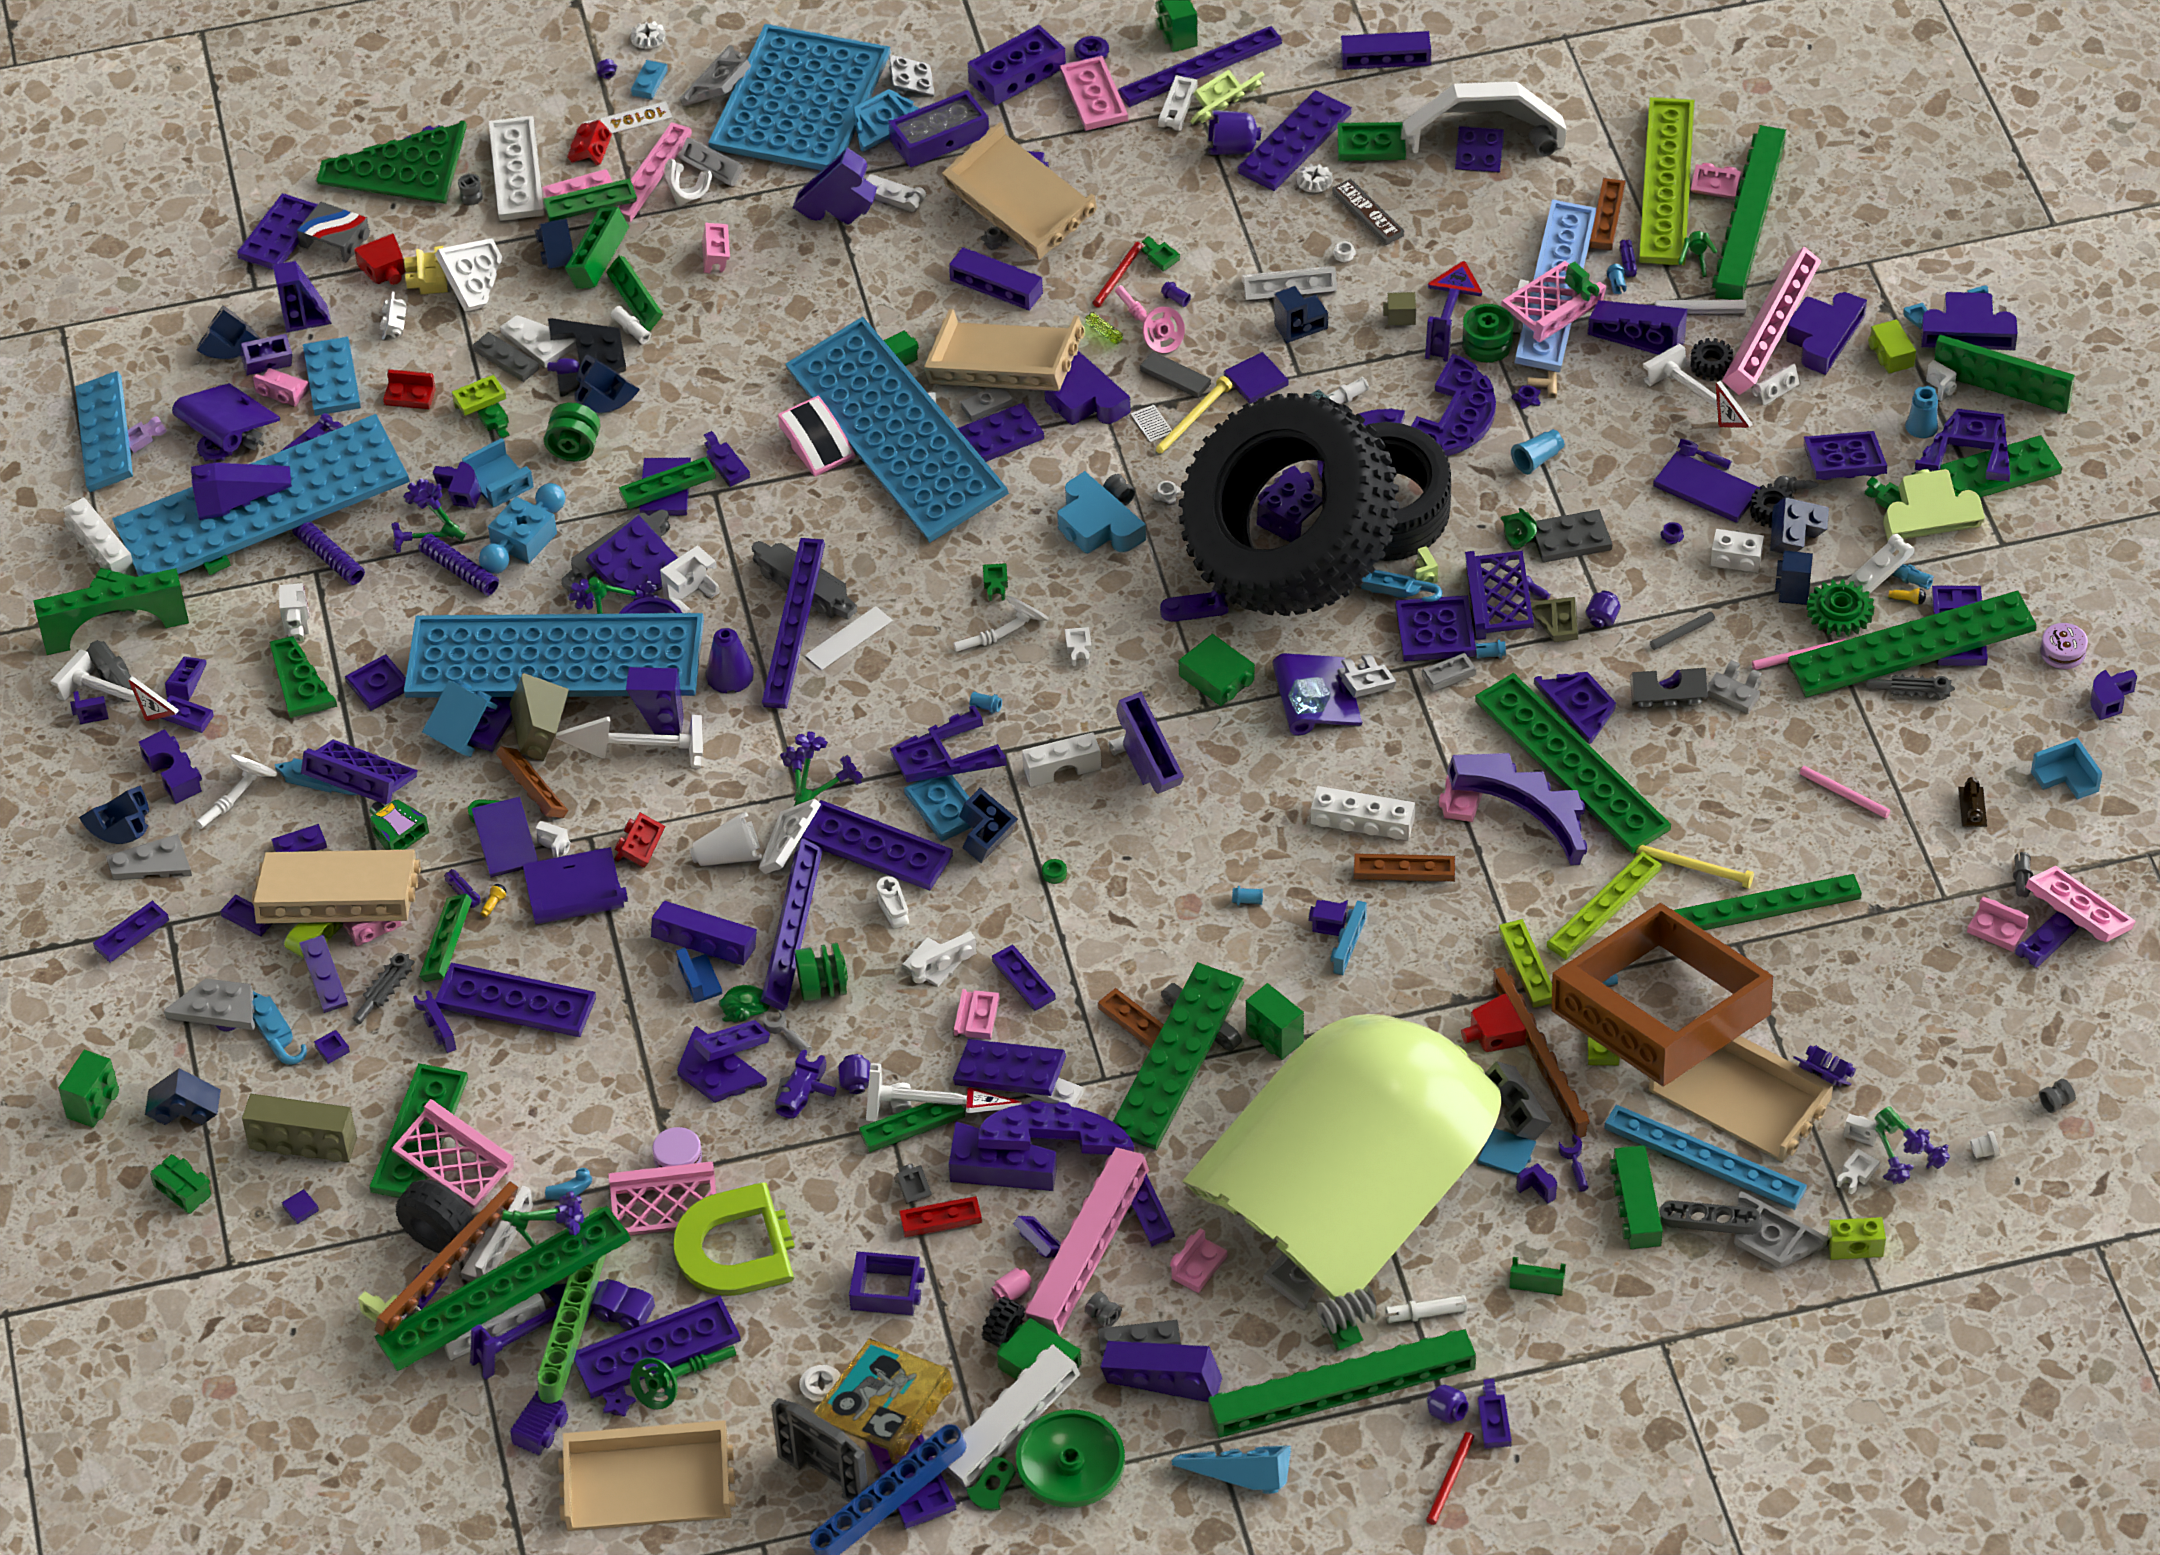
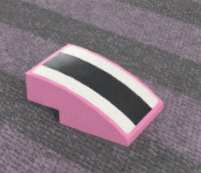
M819 395L778 414L779 427L791 441V448L814 476H818L855 458V453L844 432Z

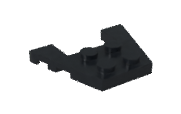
M548 318L551 341L575 338L580 366L588 354L618 374L626 371L620 328ZM578 372L557 375L560 397L568 395L569 391L576 388L579 389L580 382L576 380Z

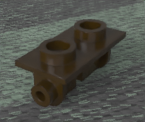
M1970 777L1965 782L1964 787H1958L1962 827H1987L1984 789L1980 787V783L1975 777Z

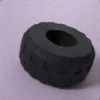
M428 1179L413 1182L403 1192L396 1204L397 1220L403 1227V1230L423 1247L436 1253H440L473 1220V1214L462 1198L441 1183Z

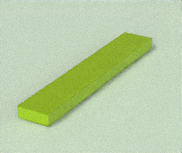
M1641 852L1547 941V948L1567 960L1661 871L1662 864Z

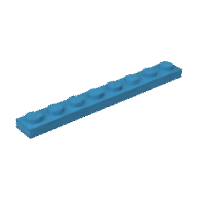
M1617 1104L1605 1121V1130L1638 1144L1645 1145L1652 1150L1795 1210L1806 1192L1807 1185Z

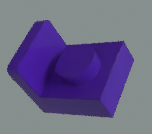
M73 692L75 701H70L73 716L78 715L80 725L109 719L104 696L80 700L79 692Z

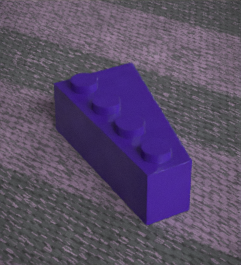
M1598 300L1589 317L1588 335L1660 355L1678 344L1683 346L1686 334L1687 308Z
M960 1122L955 1123L949 1158L950 1182L1054 1191L1057 1173L1055 1151L1030 1144V1151L978 1148L979 1128Z
M1108 1341L1100 1366L1107 1383L1209 1403V1397L1218 1394L1223 1378L1210 1347L1199 1345Z

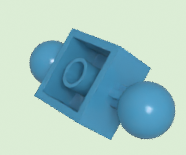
M554 483L542 485L536 492L535 505L516 496L489 524L488 531L491 544L482 548L479 554V564L482 569L487 570L491 574L503 572L509 564V554L530 564L555 537L557 529L555 515L552 513L561 510L566 500L565 493L559 485Z

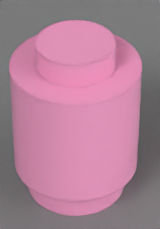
M1014 1268L996 1280L995 1285L991 1287V1291L997 1301L1003 1296L1015 1301L1031 1290L1030 1283L1032 1280L1024 1269L1020 1271L1018 1268Z

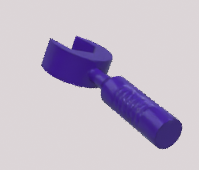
M1680 439L1678 444L1680 448L1679 453L1687 456L1698 454L1706 461L1726 469L1730 468L1731 460L1709 451L1703 452L1698 450V445L1695 442Z
M1572 1134V1141L1575 1146L1564 1148L1559 1141V1153L1566 1159H1572L1571 1167L1579 1191L1583 1192L1589 1187L1582 1165L1577 1161V1158L1582 1153V1141L1578 1136Z

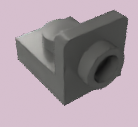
M909 1164L898 1169L899 1173L895 1175L894 1180L900 1186L906 1205L932 1195L921 1165L914 1167L913 1164Z

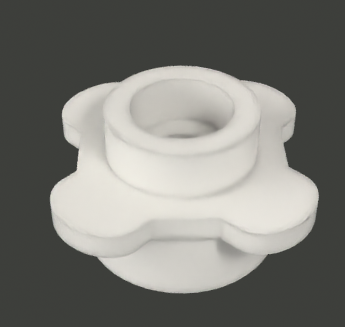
M1163 481L1159 483L1157 492L1154 493V499L1173 504L1176 502L1177 494L1181 492L1180 487L1171 481Z

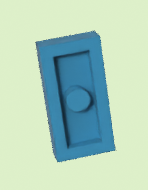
M646 60L631 88L632 96L652 100L668 71L667 64Z

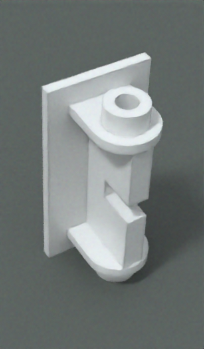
M392 292L389 300L385 299L383 303L382 313H385V316L382 317L379 328L383 330L382 340L385 339L386 334L391 335L393 338H400L403 335L407 305L402 299H394L395 292Z
M1795 364L1787 368L1783 367L1769 379L1756 383L1754 388H1752L1753 395L1756 397L1760 396L1763 405H1766L1798 386L1800 383Z

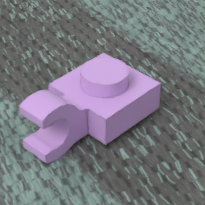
M158 416L153 417L145 425L139 422L128 430L129 445L133 453L154 441L151 436H161L166 433L167 430L161 424L162 422Z

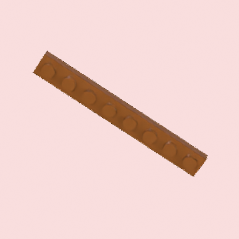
M1504 967L1494 969L1493 986L1499 996L1507 994L1526 1028L1525 1045L1574 1135L1579 1138L1585 1137L1587 1135V1125L1590 1124L1586 1110H1581L1576 1092L1569 1088L1565 1072L1563 1070L1560 1071L1558 1068L1556 1055L1553 1051H1549L1543 1032L1539 1033L1534 1015L1528 1013L1523 995L1518 994L1516 991L1513 977L1506 973Z
M510 1181L377 1317L374 1331L383 1337L389 1330L394 1331L402 1320L401 1317L406 1312L410 1314L418 1305V1300L423 1295L428 1296L432 1292L435 1282L439 1278L444 1279L450 1273L452 1265L456 1261L461 1262L469 1251L468 1248L472 1244L477 1245L489 1227L494 1228L497 1225L502 1211H508L516 1198L517 1185Z

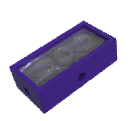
M965 90L888 121L889 139L911 168L979 141L989 130V117L970 92Z

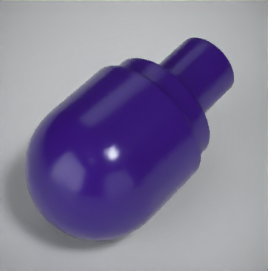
M570 358L558 359L557 362H548L547 365L548 371L557 372V375L575 373L580 368L578 361Z

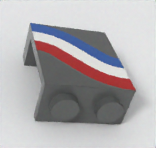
M320 201L298 228L297 234L300 247L308 249L315 240L340 248L342 261L347 263L352 255H355L354 248L359 247L368 239L370 228L367 217Z

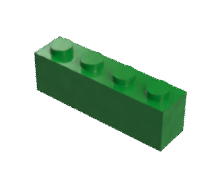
M619 207L599 208L566 265L565 269L576 289L596 287L627 233L629 226Z
M1646 1146L1614 1148L1613 1159H1609L1610 1174L1616 1177V1180L1613 1181L1615 1196L1620 1197V1202L1617 1204L1619 1218L1624 1217L1625 1222L1622 1224L1623 1239H1628L1630 1249L1660 1247L1662 1245L1663 1230Z

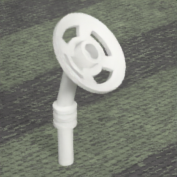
M1007 595L1006 599L1017 611L1015 615L1017 618L995 631L994 629H990V632L986 630L985 634L980 632L978 636L954 642V648L958 652L981 644L983 646H986L987 643L990 645L992 641L997 643L998 639L1023 626L1025 622L1028 623L1030 619L1048 621L1050 618L1026 603Z
M232 754L230 759L243 770L242 776L244 777L228 795L222 796V798L214 803L213 808L195 821L196 826L202 829L218 815H224L234 806V802L248 788L252 781L256 780L257 776L274 777L277 775V772L258 762Z

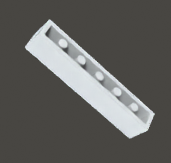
M1053 1344L1047 1350H1043L1038 1355L1036 1362L1029 1369L1023 1370L1019 1374L1017 1381L1010 1388L1004 1389L999 1395V1399L991 1407L984 1409L980 1418L962 1432L967 1446L966 1451L948 1466L945 1471L962 1486L969 1488L983 1474L993 1457H1000L1028 1426L1080 1375L1076 1363Z

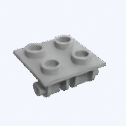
M889 54V70L891 72V84L894 87V92L898 93L901 97H904L907 90L930 96L935 95L930 64Z

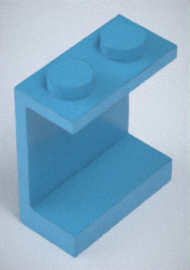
M503 438L462 458V462L469 464L474 469L481 486V494L493 508L534 488L531 470L527 466L520 469L506 453Z
M449 680L422 733L460 754L471 757L475 748L467 744L487 706L496 710L498 705L490 701L492 698L490 695L480 690L477 694L471 691L473 686L459 680L457 684Z

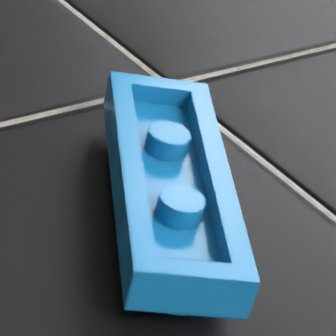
M1357 900L1354 909H1349L1346 929H1341L1338 938L1339 946L1338 948L1334 947L1331 953L1330 962H1334L1333 973L1344 975L1367 918L1366 902Z

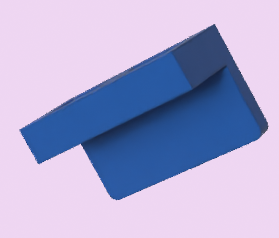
M686 947L676 950L678 967L694 1003L722 995L721 985L706 954L690 959Z

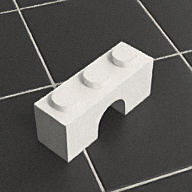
M1093 732L1022 750L1023 769L1030 787L1053 782L1054 773L1062 766L1073 765L1077 775L1101 769V750Z

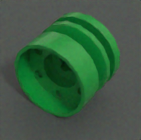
M837 942L831 943L832 955L827 954L825 944L820 947V957H815L811 947L794 950L798 980L804 1002L820 1000L822 987H826L830 998L834 997L833 985L838 986L840 996L847 995V968L844 955L840 951Z

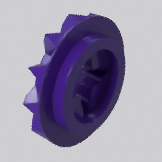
M1098 36L1083 37L1075 43V56L1080 58L1081 61L1100 56L1106 59L1109 53V44L1105 39Z
M204 436L197 444L198 454L205 461L211 459L215 463L217 459L224 461L226 456H232V452H227L222 448L219 450L213 449L212 444L218 448L220 447Z

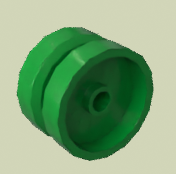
M1481 304L1469 309L1463 317L1462 348L1465 354L1471 359L1483 363H1493L1507 357L1513 345L1514 319L1511 313L1504 307L1496 304Z
M569 402L559 404L553 408L543 438L544 445L551 454L562 460L572 462L586 460L594 451L596 438L601 427L600 419L587 406Z

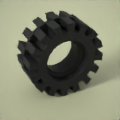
M1705 338V342L1700 340L1698 344L1695 343L1691 350L1690 360L1691 371L1693 373L1696 372L1695 376L1699 378L1702 375L1703 380H1706L1707 377L1710 378V381H1714L1715 377L1718 380H1722V376H1725L1733 361V349H1730L1729 344L1725 345L1723 340L1720 343L1717 342L1718 338H1714L1713 341H1710V338ZM1712 357L1718 359V361H1707L1705 358Z
M1771 483L1768 484L1767 488L1764 485L1760 486V490L1758 488L1755 489L1751 497V517H1755L1754 521L1756 523L1761 521V526L1765 527L1766 524H1769L1768 528H1771L1773 508L1766 507L1765 504H1777L1785 497L1794 499V496L1792 497L1793 493L1791 491L1787 492L1785 486L1780 489L1779 484H1776V487H1772Z
M1005 1296L1000 1297L998 1302L994 1303V1308L990 1309V1314L985 1319L986 1324L982 1328L984 1330L982 1332V1339L997 1347H1000L1004 1342L1007 1343L1013 1337L1014 1331L1019 1325L1023 1324L1024 1320L1022 1318L1025 1317V1307Z

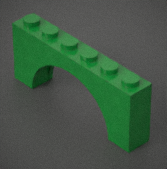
M177 568L33 600L47 656L70 651V642L76 630L91 618L109 611L120 609L143 610L157 616L163 622L165 628L189 623Z

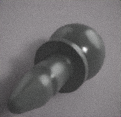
M1784 475L1777 477L1774 481V487H1776V484H1779L1780 489L1785 486L1787 492L1791 491L1792 493H1796L1797 490H1810L1819 486L1817 482L1811 480H1797L1796 477L1789 478Z

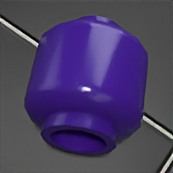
M1603 590L1592 595L1585 613L1593 626L1603 628V626L1614 624L1621 609V604L1615 594Z
M861 1054L845 1056L838 1065L840 1086L848 1090L850 1094L864 1093L865 1089L869 1087L870 1061Z
M1440 1385L1432 1390L1427 1397L1430 1415L1441 1421L1453 1424L1462 1420L1467 1414L1469 1405L1464 1392L1451 1386Z

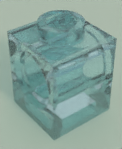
M1322 677L1296 679L1288 696L1296 713L1305 714L1323 712L1331 695Z

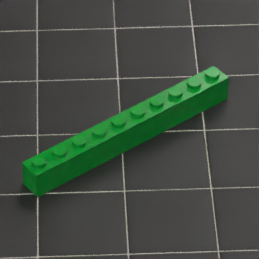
M1759 125L1758 133H1753L1751 141L1753 149H1749L1747 155L1749 165L1745 164L1742 177L1745 180H1740L1738 193L1741 194L1740 196L1736 195L1734 209L1736 211H1732L1730 216V225L1732 227H1727L1725 240L1728 242H1723L1721 249L1723 259H1718L1716 272H1719V274H1714L1712 288L1716 289L1715 298L1743 300L1785 147L1786 129Z
M1466 1329L1453 1330L1444 1335L1433 1338L1426 1337L1418 1342L1407 1345L1400 1344L1392 1349L1374 1351L1362 1357L1348 1358L1336 1364L1322 1365L1317 1369L1306 1372H1296L1291 1376L1280 1379L1273 1378L1265 1383L1253 1386L1247 1385L1227 1393H1218L1209 1397V1414L1218 1438H1223L1475 1370L1476 1353Z

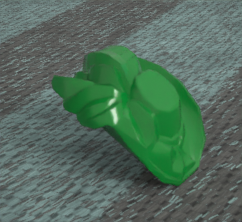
M1519 508V513L1501 516L1500 518L1504 524L1505 539L1512 549L1518 550L1522 548L1537 533L1535 519L1522 508Z
M739 985L729 989L724 997L718 1000L719 1007L726 1015L722 1020L733 1023L743 1022L749 1016L759 1015L768 1011L770 1005L761 1001L763 989L754 985Z

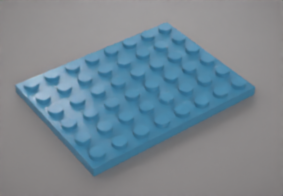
M764 24L748 58L751 67L745 72L744 77L737 81L711 135L708 147L716 151L823 170L841 152L848 148L856 131L852 113L853 108L871 98L888 61L889 54H891L890 46Z

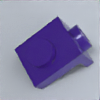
M1539 1163L1530 1168L1526 1167L1519 1172L1516 1180V1190L1519 1193L1533 1187L1547 1204L1556 1200L1557 1181Z

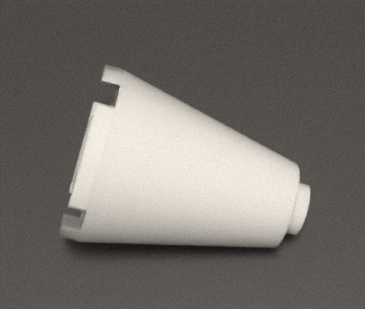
M746 812L740 813L693 842V848L690 849L693 862H698L700 866L762 859V854L757 855L756 849L760 848L753 824L751 821L746 823L744 818L748 814Z

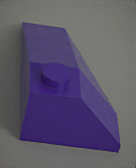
M209 463L191 466L192 487L199 520L227 515L230 513V509L240 505L243 507L251 504V500L261 496L266 498L292 487L290 466Z

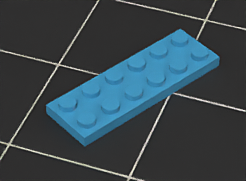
M117 370L75 386L86 487L90 492L133 477L122 376Z

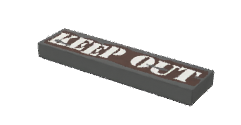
M1351 178L1332 188V194L1385 245L1404 236V229Z

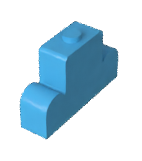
M1086 471L1066 483V506L1057 512L1058 529L1068 541L1073 542L1084 553L1088 554L1109 540H1111L1113 549L1118 552L1130 551L1146 541V524Z

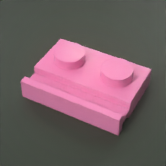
M962 989L954 1026V1036L964 1034L966 1037L991 1040L999 1004V993L977 990L966 992V989Z

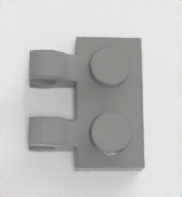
M1371 654L1361 656L1364 663L1358 664V669L1353 660L1349 658L1342 660L1341 663L1344 668L1337 670L1340 677H1342L1341 681L1353 697L1393 689L1397 682L1385 665H1377Z
M1731 660L1726 667L1725 673L1722 675L1716 672L1707 685L1708 696L1749 714L1760 698V691L1757 689L1761 685L1759 679L1762 673L1753 669L1748 676L1746 684L1736 681L1740 674V671L1737 670L1740 663Z

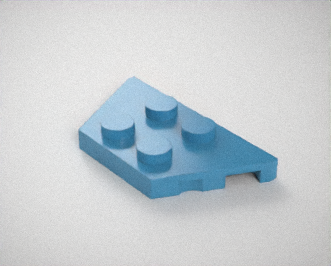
M890 89L855 106L852 113L861 151L864 152L889 139L888 121L920 108L913 105L914 101L903 98Z

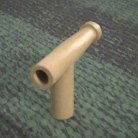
M1548 370L1547 379L1527 378V385L1548 388V398L1557 397V374L1555 371Z

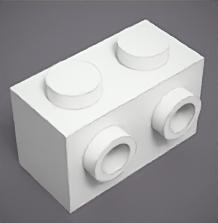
M1716 529L1712 547L1711 566L1758 573L1764 536Z

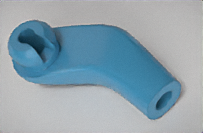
M579 1168L576 1170V1177L570 1181L546 1186V1200H559L561 1196H566V1193L569 1191L574 1192V1197L578 1196L592 1183L590 1171L587 1168Z

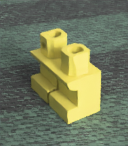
M443 246L434 247V252L423 253V251L416 249V256L404 258L407 273L405 274L407 289L420 288V294L448 292L447 277L435 256L436 251L444 248Z

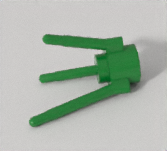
M1695 231L1689 235V238H1684V246L1678 264L1682 265L1688 248H1690L1694 254L1699 255L1703 277L1707 276L1704 252L1707 246H1709L1714 254L1717 253L1716 247L1709 238V233Z

